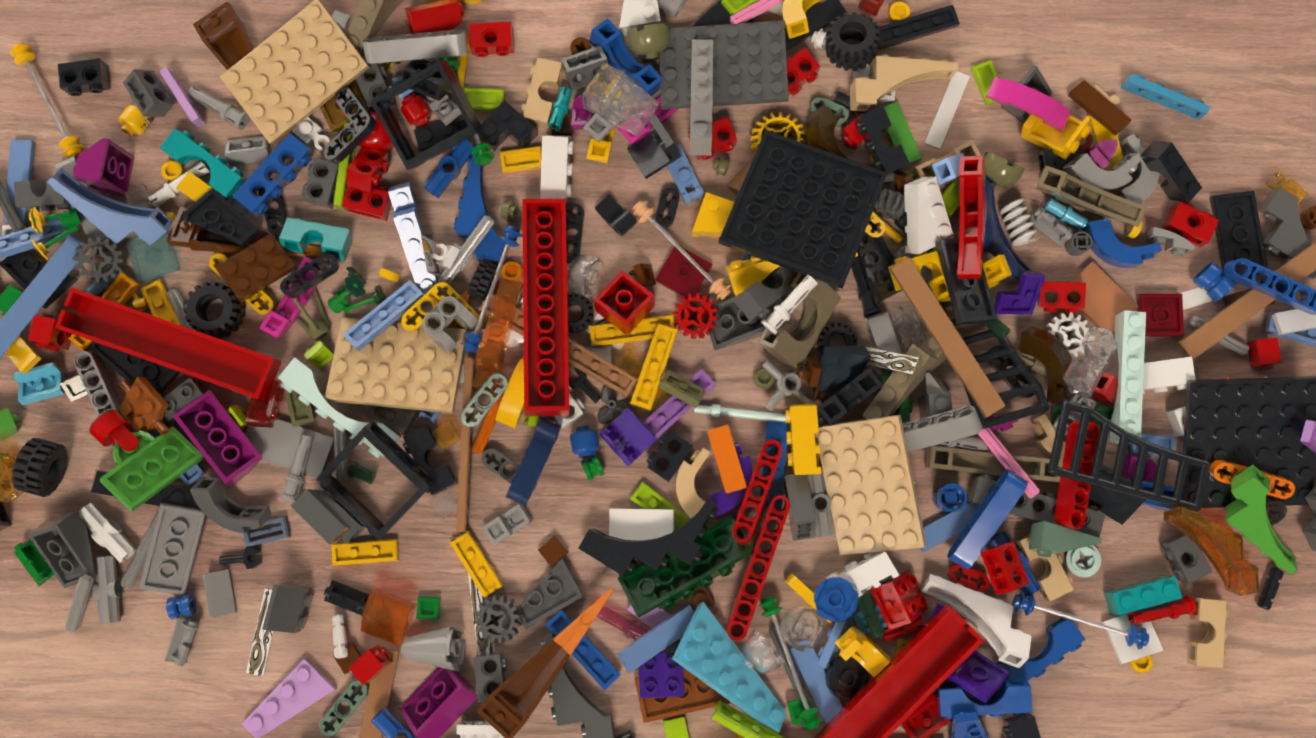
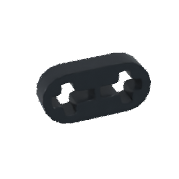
M667 188L662 191L656 211L655 220L665 229L673 225L679 204V193L674 188ZM669 193H671L676 200H672L670 206H666L667 199L664 197L669 196ZM665 210H667L668 218L671 220L662 223V219L659 216H663Z

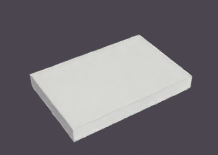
M609 509V536L625 540H648L659 538L675 531V510Z

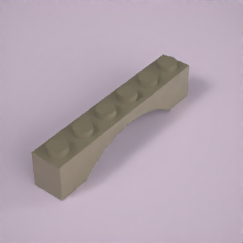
M941 446L926 447L925 468L1001 476L1006 470L993 453ZM1011 455L1031 480L1060 482V476L1052 475L1048 472L1050 459ZM1059 460L1058 467L1062 468L1063 460Z

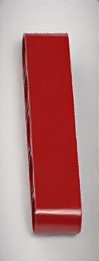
M1074 421L1069 425L1062 468L1070 470L1080 422ZM1089 422L1079 469L1080 473L1088 475L1091 474L1099 436V428L1094 422ZM1060 477L1054 515L1056 525L1071 529H1080L1084 526L1091 484Z
M768 440L762 447L733 527V537L739 544H748L753 539L782 458V447L776 440ZM769 447H776L779 450L775 456H769L766 451ZM762 467H768L771 469V473L769 476L763 477L759 474V470ZM760 487L764 490V493L761 497H754L752 490ZM751 507L757 511L753 518L745 517L744 512L747 508ZM746 528L749 531L746 539L737 537L739 529Z

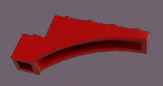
M966 156L960 159L958 279H981L987 215V199L985 194L986 167L983 156Z

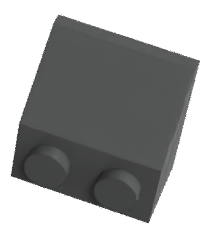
M287 582L273 585L262 629L297 633L304 629L307 622V616H305L306 609L311 605L313 595L310 594L312 588Z

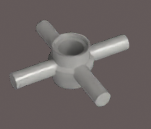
M805 358L803 364L806 365L807 359ZM768 359L762 364L777 379L775 383L777 392L765 405L768 410L772 411L784 396L794 395L803 404L814 403L800 390L801 380L799 379V373H796V369L792 373L783 374ZM786 379L790 381L791 389L786 387Z

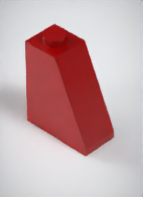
M441 0L405 8L410 34L454 30L463 23V6L457 0Z

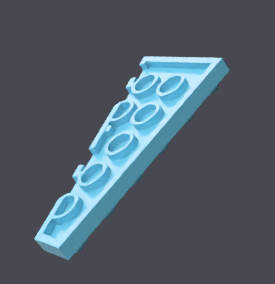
M704 602L698 604L672 659L756 721L776 733L780 732L787 712Z

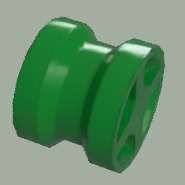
M597 455L592 456V459L589 461H581L589 481H592L597 475H605Z

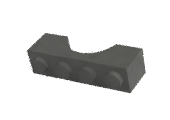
M780 267L769 277L773 289L756 282L747 288L734 302L750 322L756 317L762 319L770 312V309L774 310L775 305L777 306L784 302L794 290L791 285L798 272Z

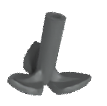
M605 386L603 388L601 398L608 407L599 411V423L605 424L613 420V411L621 415L629 407L633 412V407L630 403L621 401L616 404V393L609 387Z

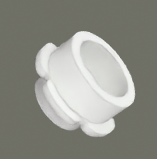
M820 29L818 32L815 31L812 36L811 43L814 44L815 49H824L826 46L827 32H824V29Z

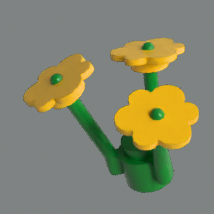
M36 207L30 209L29 219L36 233L43 232L42 226L46 225L45 221L59 219L63 228H69L46 244L42 242L37 243L34 239L31 240L37 251L47 261L50 260L47 255L49 253L47 248L70 233L78 231L77 226L82 224L75 208L46 216L42 212L39 213Z

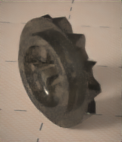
M1266 498V510H1269L1267 514L1271 525H1275L1284 519L1287 514V507L1283 501H1279L1277 498L1272 500Z

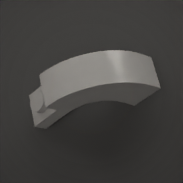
M1134 133L1120 142V146L1126 155L1137 152L1142 154L1145 151L1143 143L1139 138H1136ZM1143 160L1138 163L1139 167L1134 171L1131 184L1117 193V196L1141 204L1153 193L1158 183L1159 173L1150 171Z
M1139 152L1127 154L1113 168L1106 171L1099 168L1090 156L1085 153L1075 156L1062 170L1099 189H1115L1133 180L1130 173L1139 167L1138 163L1142 161Z

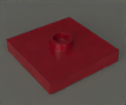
M674 246L655 282L688 299L689 293H693L696 296L705 277ZM684 249L708 274L713 264Z
M1182 294L1137 295L1138 312H1146L1145 337L1184 336Z

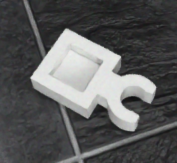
M309 117L292 130L309 146L314 142L315 147L320 152H324L320 146L322 141L331 142L326 135H320L323 132L322 128Z

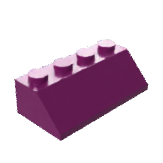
M210 390L173 415L177 423L229 488L248 475L263 458Z

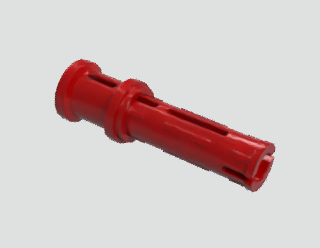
M1186 595L1183 599L1128 613V620H1134L1130 624L1137 625L1167 617L1178 619L1180 615L1196 614L1197 606L1194 599L1190 595Z

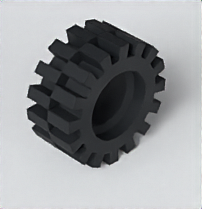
M483 259L473 274L468 294L484 301L488 295L498 265Z
M567 294L568 308L577 305L583 310V315L579 320L571 321L568 319V331L570 333L585 331L592 324V319H594L593 306L589 299L582 294Z
M843 322L828 324L818 336V350L823 355L824 348L831 347L829 339L834 334L844 337L845 346H857L856 332L850 329L851 326L844 325L845 323Z

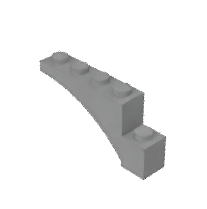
M692 40L690 155L711 156L713 40Z

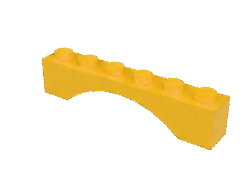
M751 256L750 259L745 261H733L725 268L732 291L735 296H738L756 282L761 283L772 271L780 266Z

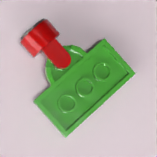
M108 410L92 422L89 433L104 447L115 444L113 457L117 466L102 476L100 482L130 512H133L203 459L202 453L173 426L169 428L166 435H160L157 438L141 430L132 433L128 430L130 423L116 410Z

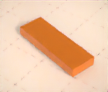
M729 425L707 430L725 494L747 488Z

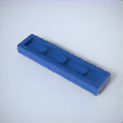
M767 421L765 442L768 440L778 441L782 447V458L765 502V508L772 495L783 494L787 450L786 432H788L789 423ZM769 447L766 453L769 456H775L779 450L776 447ZM763 467L762 476H769L771 469ZM762 488L760 490V497L764 493V490ZM777 499L774 502V508L781 509L782 499Z
M561 609L545 625L557 636L573 621ZM584 635L572 655L596 682L606 690L621 673L592 641Z

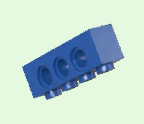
M289 133L236 191L233 198L255 217H258L259 214H264L269 208V203L283 193V188L286 184L293 182L298 175L297 172L311 162L313 156L311 150ZM289 157L294 158L291 164H284L285 159ZM273 173L280 174L277 180H270V176ZM265 189L264 195L256 196L257 190Z

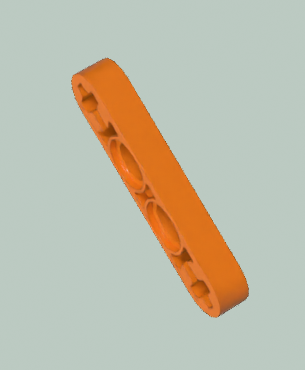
M1216 460L1210 465L1209 472L1216 480L1231 484V478L1248 467L1224 460ZM1224 468L1230 472V475L1223 472L1219 474L1217 471ZM1261 471L1270 481V492L1267 495L1287 499L1294 494L1295 486L1291 481L1284 477ZM1274 484L1278 486L1285 485L1286 489L1280 491L1279 489L1274 487Z

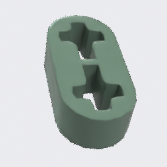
M822 97L815 98L811 102L810 114L816 111L815 106L822 104L833 114L842 113L841 117L843 118L837 121L836 127L846 123L849 113L844 106Z

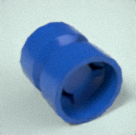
M1213 261L1205 266L1192 281L1200 289L1206 288V294L1216 302L1225 296L1235 286L1236 282L1226 277L1225 274L1222 275L1223 270Z
M943 484L934 490L932 500L937 509L943 512H956L965 506L967 494L964 488L958 484Z

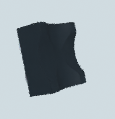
M864 345L825 347L820 361L822 370L818 383L819 390L821 392H828L835 388H843L861 375L871 358Z

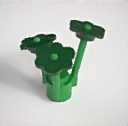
M347 267L346 269L349 274L345 278V284L334 293L333 297L328 299V305L335 313H340L341 311L347 313L352 309L374 301L376 304H381L386 300V296L381 286L378 285L374 287L373 297L349 305L351 299L348 295L351 293L354 297L364 296L366 291L363 287L367 282L354 268Z

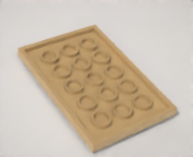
M314 0L222 74L220 78L269 144L273 145L335 96L339 89L350 84L370 67L322 2Z
M341 319L325 394L327 401L454 414L465 354L463 349L465 345H462L461 342H466L467 337L464 335V333L468 332L467 329L445 328L443 330L457 344L455 349L448 354L424 334L422 326L416 331L409 332L403 329L401 323H393L358 352L345 339L343 334L361 319ZM429 326V327L432 328V329H437V328H439V327H436V326Z
M901 415L818 426L819 433H815L817 445L820 446L819 455L827 494L831 501L830 508L840 555L924 548L927 544Z

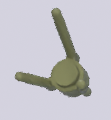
M315 288L313 293L322 318L321 321L319 318L312 320L297 298H294L293 301L309 323L307 326L299 317L296 319V322L308 333L310 338L319 340L330 332L328 327L331 325L326 318L319 294Z

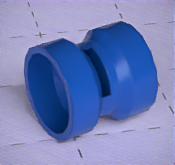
M186 594L182 598H168L166 602L168 617L173 620L180 618L182 615L187 617L194 616L196 613L194 596Z

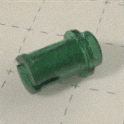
M352 462L347 474L352 479L355 477L372 485L377 472L360 466L359 462Z

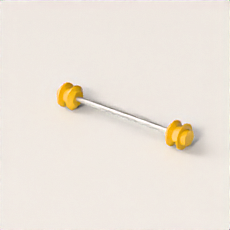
M23 43L14 45L10 55L16 57L14 59L16 65L27 66L64 137L58 144L59 148L65 149L63 155L65 157L78 156L84 150V146L78 144L80 141L79 137L67 135L30 65L36 58V55L31 52V46Z

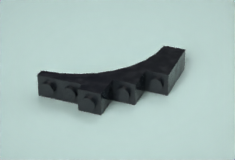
M708 498L699 512L685 525L668 535L655 539L625 540L609 536L592 528L588 530L578 549L622 576L628 572H633L638 563L635 559L640 560L656 571L661 567L665 568L671 558L668 555L669 553L692 565L694 562L698 563L705 552L702 550L704 544L697 539H702L708 530V527L705 525L709 518L713 520L719 510L716 506L719 502L713 498Z

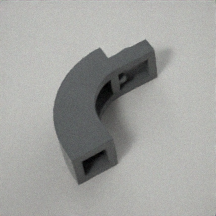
M202 477L190 489L196 504L207 517L223 528L234 532L246 533L250 527L260 528L272 514L269 507L246 506L235 501L227 493L220 477Z

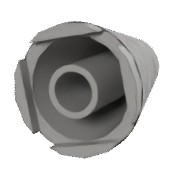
M453 625L409 636L403 641L401 652L408 660L452 671L459 670L457 666L463 664L466 649L465 640H461L460 635L464 634L461 626Z

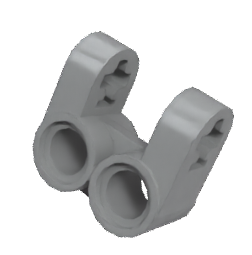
M451 296L442 298L424 317L422 322L424 334L448 354L455 349L457 344L443 330L454 319L470 331L478 323V319L456 298ZM443 306H452L454 312L450 314L444 312ZM428 321H437L439 324V328H430L428 326Z

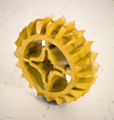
M782 112L778 113V117L770 113L769 119L763 116L762 122H756L757 128L752 129L751 133L753 136L750 137V141L753 144L751 145V150L757 151L761 142V136L765 130L784 137H788V134L791 132L795 141L807 144L806 139H804L805 131H801L803 125H796L797 118H794L792 121L789 120L790 114L783 118ZM779 126L783 127V129L775 130L771 127Z

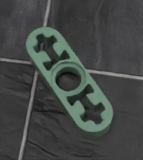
M492 373L464 407L461 413V421L464 425L468 427L476 426L506 390L508 379L504 373ZM495 378L498 380L499 378H502L503 386L497 385L494 389V392L497 394L494 395L493 392L489 390L494 385V381L492 379ZM481 394H488L491 401L487 405H482L479 403L478 397ZM475 403V405L479 408L475 413L476 419L467 420L466 413L473 412L475 406H473L472 404Z
M359 680L350 683L320 721L319 729L323 735L329 737L340 731L368 695L369 684L362 685ZM361 685L363 687L361 689L363 694L360 693L354 699H351L350 696L356 691L354 686ZM343 701L350 705V711L347 714L339 711V704ZM337 716L339 719L333 724L335 730H327L328 724L326 721L330 722Z

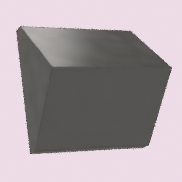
M1033 65L1019 83L1049 97L1052 94L1037 66ZM1009 104L1002 107V109L1023 123L1031 115Z

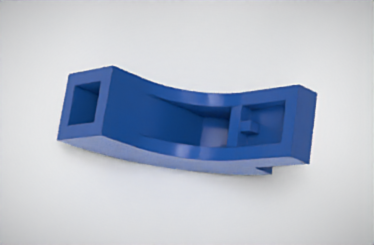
M1110 218L1088 222L1083 228V231L1092 237L1093 244L1090 249L1102 261L1112 266L1134 268L1143 264V261L1155 258V254L1162 251L1160 243L1140 247L1124 245L1116 238Z

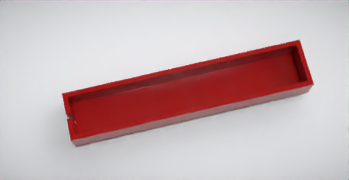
M72 287L64 306L77 310V313L73 314L61 310L54 327L264 402L268 398L281 365V361Z
M946 604L890 660V663L873 677L813 738H888L985 640L951 606Z

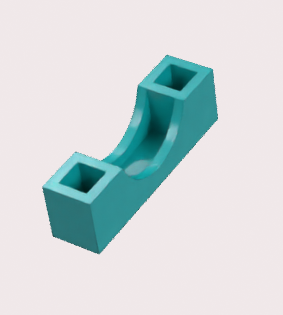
M175 128L159 148L183 166L193 161L206 162L211 173L209 185L233 202V195L246 182L242 178L244 174L234 166L232 169L226 166L228 162L218 154L215 157L209 154L211 149L202 142L199 145L193 142L195 137L184 130L181 133Z

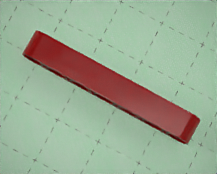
M774 494L768 500L752 547L753 553L749 556L726 623L728 636L734 641H741L747 635L790 509L789 500L782 494ZM777 499L784 500L785 504L781 510L774 509V502ZM768 521H777L775 530H767ZM765 540L769 541L770 548L767 551H761L759 549L760 543ZM755 562H762L763 569L761 571L755 572L752 570ZM750 582L756 584L755 591L751 593L745 591V586ZM746 603L749 605V610L746 613L738 612L739 605ZM736 624L741 625L742 630L740 633L733 634L731 632L732 626Z

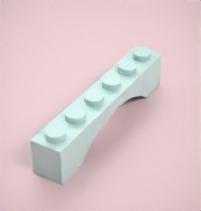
M1124 310L1115 315L1114 337L1118 351L1119 369L1117 395L1111 422L1141 438L1146 312ZM1110 431V443H1119L1120 437Z
M295 357L278 377L282 381L280 386L290 393L293 390L300 394L298 397L300 401L307 406L312 403L317 407L316 413L324 419L328 416L335 421L332 425L340 431L344 432L346 429L352 433L351 439L368 424L350 419L330 406L318 387L315 373ZM376 423L396 443L399 441V435L383 423ZM366 438L359 443L361 445L364 442L370 448L367 451L376 458L380 455L385 458Z

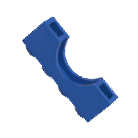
M608 18L592 29L589 40L590 44L594 48L601 45L609 65L643 102L660 90L663 78L650 64H641L630 54L624 44L622 33Z
M1060 617L1046 627L1047 643L1044 650L1038 656L1028 659L1020 668L998 661L996 664L1010 672L1007 680L1026 679L1028 681L1033 677L1037 678L1046 672L1045 668L1049 665L1061 662L1064 659L1063 655L1069 651L1074 652L1082 646L1081 643L1086 639L1071 619Z
M1026 679L1006 680L998 692L986 703L978 698L969 696L955 683H942L936 689L937 708L940 716L946 719H953L954 715L961 712H976L978 717L980 715L1001 717L1003 714L1024 716L1026 713H1033L1031 685Z

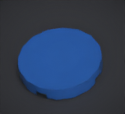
M832 577L822 581L816 588L814 603L818 613L824 619L832 622H843L851 618L857 611L859 596L851 582L840 577Z

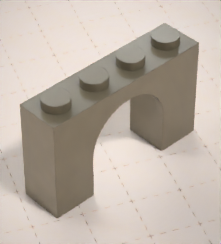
M798 273L791 287L795 289L806 275ZM817 279L814 280L818 285L803 300L805 305L804 316L797 329L788 334L785 330L778 328V333L774 335L766 328L758 341L760 345L781 363L794 369L797 368V364H803L841 299L827 283Z

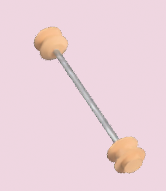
M639 201L632 209L634 211L632 215L640 217L639 223L649 220L712 284L709 294L715 293L717 295L716 301L726 299L731 293L729 290L731 285L725 286L723 284L724 278L714 281L652 218L655 208L649 209L647 207L648 201Z

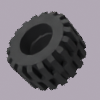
M852 12L850 15L844 13L843 17L837 16L835 21H831L826 34L827 58L830 57V62L832 64L836 63V67L839 69L844 67L845 71L849 69L857 71L858 68H866V64L870 65L878 52L880 31L877 29V23L873 22L871 17L866 18L863 13L857 15V12ZM847 39H857L861 43L851 45L844 41Z
M211 281V284L208 282L202 283L203 287L195 286L194 289L196 291H190L188 293L190 296L189 300L185 299L184 301L187 308H183V313L188 314L185 319L190 323L189 326L198 332L216 338H223V335L228 337L231 335L230 331L236 332L238 330L236 326L243 323V320H240L241 316L245 317V312L242 311V308H245V304L243 302L240 303L232 290L222 283L219 284ZM216 299H221L224 307L221 316L209 322L206 316L208 305Z
M32 438L27 441L18 453L13 466L12 483L14 488L41 497L50 496L61 483L66 471L68 455L65 446L40 438Z

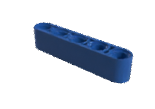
M1244 258L1231 260L1225 264L1224 274L1229 279L1310 315H1316L1315 289ZM1236 264H1238L1241 268L1239 274H1237L1235 271ZM1256 273L1261 276L1259 283L1255 280ZM1277 282H1279L1281 285V290L1279 292L1276 290L1275 287ZM1297 291H1299L1301 294L1300 301H1298L1296 298Z
M1008 469L1005 470L951 546L947 558L965 569H969L1027 488L1028 481Z

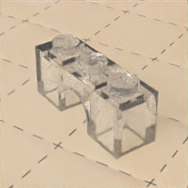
M1090 326L1082 341L1084 348L1083 361L1072 360L1063 376L1071 393L1089 397L1092 396L1118 346L1111 329Z

